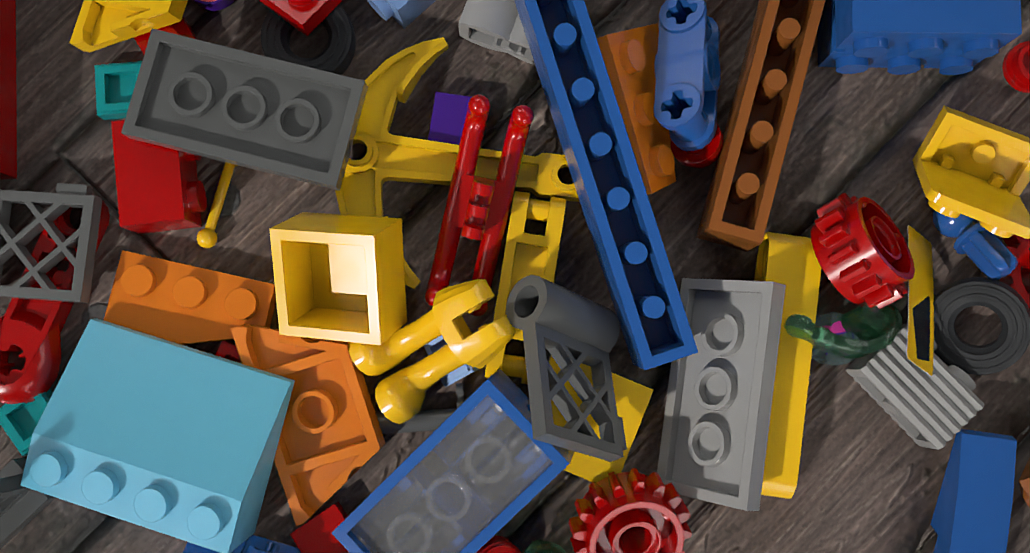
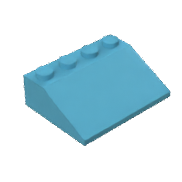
M98 318L90 319L33 431L20 486L219 553H231L255 533L295 380Z

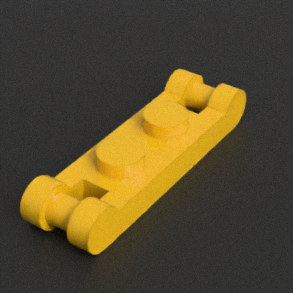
M514 192L493 322L503 316H507L506 305L509 294L515 284L523 277L536 275L554 283L567 199L551 196L550 201L531 199L530 193ZM526 219L547 222L545 236L524 233ZM513 327L515 334L511 339L524 341L523 331ZM506 345L486 365L485 378H489L500 368L507 376L522 378L521 383L528 384L525 357L505 354Z

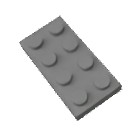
M682 278L680 297L698 353L671 361L657 473L664 485L672 482L679 495L745 511H759L786 285L772 281Z

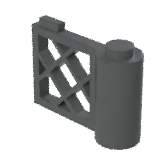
M57 183L56 193L0 190V283L3 264L15 254L29 270L12 286L0 285V297L89 303L103 201L102 198L92 195L93 187L82 184ZM12 204H26L36 219L16 235L9 226ZM41 205L50 206V207L45 211V210L41 207ZM70 207L83 208L80 228L66 239L53 221ZM45 229L58 247L37 263L25 245ZM65 257L74 266L72 290L57 289L46 275ZM38 282L41 288H32L31 286Z
M529 275L523 277L515 284L509 294L506 314L510 324L523 331L533 439L609 462L624 457L623 450H626L627 446L623 419L617 415L608 353L616 344L620 332V322L617 314L599 303L540 276ZM545 349L550 352L561 370L558 374L555 373L547 361ZM581 363L591 367L593 386L580 368ZM567 380L582 400V404L579 407L564 386ZM551 400L567 421L564 427L554 425ZM589 414H591L599 426L600 439L586 419Z

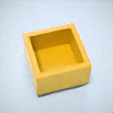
M302 212L269 228L279 335L382 345L407 323L402 218Z

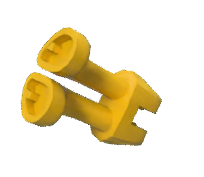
M476 279L456 284L436 292L433 307L429 312L397 330L382 345L348 342V352L353 363L367 376H378L400 364L406 357L441 335L447 343L422 360L389 375L378 383L375 388V399L379 409L387 419L397 424L405 423L412 419L420 411L426 391L435 382L465 364L478 369L483 368L514 336L515 329L510 324L507 316L479 327V331L472 334L463 319L464 315L478 310L482 304L495 296L485 279Z

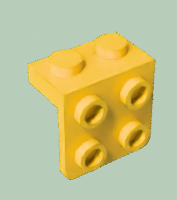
M944 105L912 160L929 206L935 211L951 218H958L960 214L976 219L983 228L1003 238H1010L1012 234L1030 239V214L1019 197L1030 181V138Z

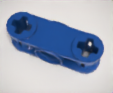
M666 0L661 6L659 13L658 52L654 62L656 86L653 111L660 125L669 130L670 138L678 148L683 151H696L709 144L717 130V98L721 81L719 61L721 34L718 24L713 18L707 16L705 0Z

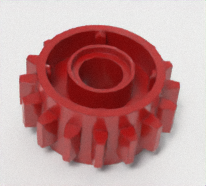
M843 193L816 210L820 218L815 220V224L811 229L813 250L827 278L846 299L855 304L866 302L870 308L877 306L881 309L903 298L904 294L908 293V288L904 282L912 279L914 276L913 258L900 230L879 204L868 197L863 196L858 199L856 196H852L849 198L846 193Z
M631 468L630 472H610L608 477L603 478L597 483L592 482L589 484V490L583 499H576L574 502L578 516L569 518L568 524L572 533L570 540L575 553H685L683 549L684 540L692 537V532L686 522L691 518V515L683 499L680 497L674 484L671 482L664 485L659 474L656 472H652L649 476L639 473L637 468Z

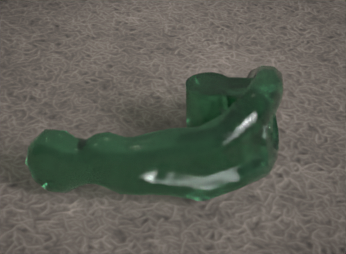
M865 303L844 313L841 317L843 328L847 332L854 333L859 340L834 334L828 328L818 326L810 318L800 314L790 315L785 320L784 327L789 335L811 343L820 351L840 359H857L889 346L901 332L903 319L898 308L892 304L879 309L877 306L870 308Z

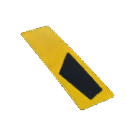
M908 225V248L913 258L915 273L913 278L908 280L906 355L909 361L932 376L934 354L932 245L926 238Z

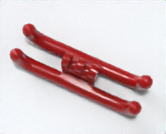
M482 94L472 96L468 102L456 162L425 292V300L432 307L436 292L449 287L460 235L469 239L481 240L472 280L485 279L490 288L492 287L529 129L534 119L533 111L529 106L519 105L512 111L496 179L493 180L475 175L490 110V102ZM489 301L470 314L473 316L485 314Z

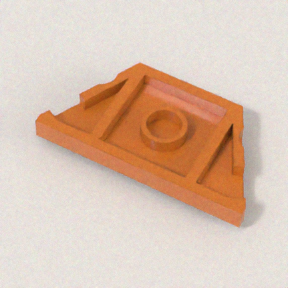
M251 324L231 328L242 364L295 380L274 462L295 525L304 524L386 444L363 373L356 367L350 357L348 342L279 335V329Z

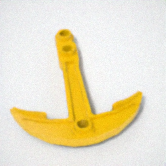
M444 37L423 41L401 50L386 59L364 80L368 89L352 145L357 143L365 145L367 153L360 160L348 159L340 191L335 190L341 215L384 217L383 184L387 181L439 185L451 184L459 145L397 136L389 133L398 100L402 103L407 102L424 72L448 49V44ZM481 148L475 175L495 180L502 151ZM541 153L537 156L523 155L515 186L516 191H529L540 198L551 199L552 196L564 198L567 201L580 202L574 183L564 184L558 178V171L561 168L568 167L565 155ZM404 258L405 285L415 290L421 281L410 269Z

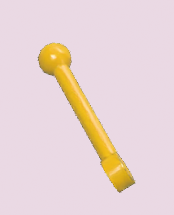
M227 162L224 164L205 228L197 234V242L203 248H211L217 243L218 237L215 229L234 168L238 165Z

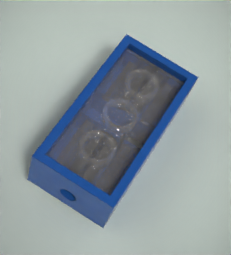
M499 368L386 478L332 534L349 553H476L570 464L575 451L533 439L529 398Z

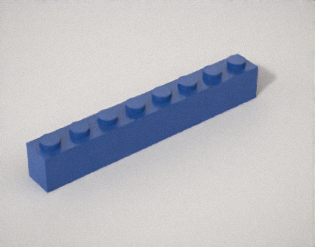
M514 0L632 363L643 370H648L698 353L585 1Z

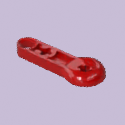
M102 201L96 252L110 220L109 208L104 201ZM73 207L67 209L53 221L58 229L68 236H71L78 230L70 223L69 216ZM45 229L41 232L31 254L37 263L58 247ZM65 257L64 260L69 262V267L66 271L57 270V267L54 266L46 275L57 289L72 290L74 266ZM25 268L22 277L29 272L27 268ZM38 282L31 286L32 288H41ZM11 299L6 312L0 317V403L12 405L21 402H33L35 396L47 392L58 377L61 364L60 333L74 302ZM23 350L19 357L26 358L25 366L23 369H13L11 371L10 368L15 364L8 363L9 354Z

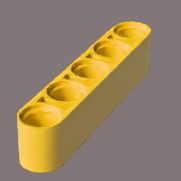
M765 232L762 244L759 245L754 281L777 282L786 285L761 495L790 499L795 493L799 474L822 268L813 250L811 238Z

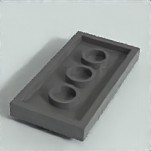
M152 28L121 133L130 139L340 191L368 86L364 80Z

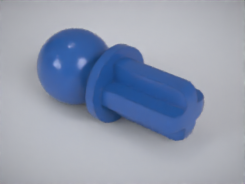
M935 210L933 211V224L937 231L946 237L958 238L954 243V250L958 254H967L988 279L998 280L1005 278L1018 265V260L995 234L983 228L980 223H977L978 220L960 214L958 218H951Z

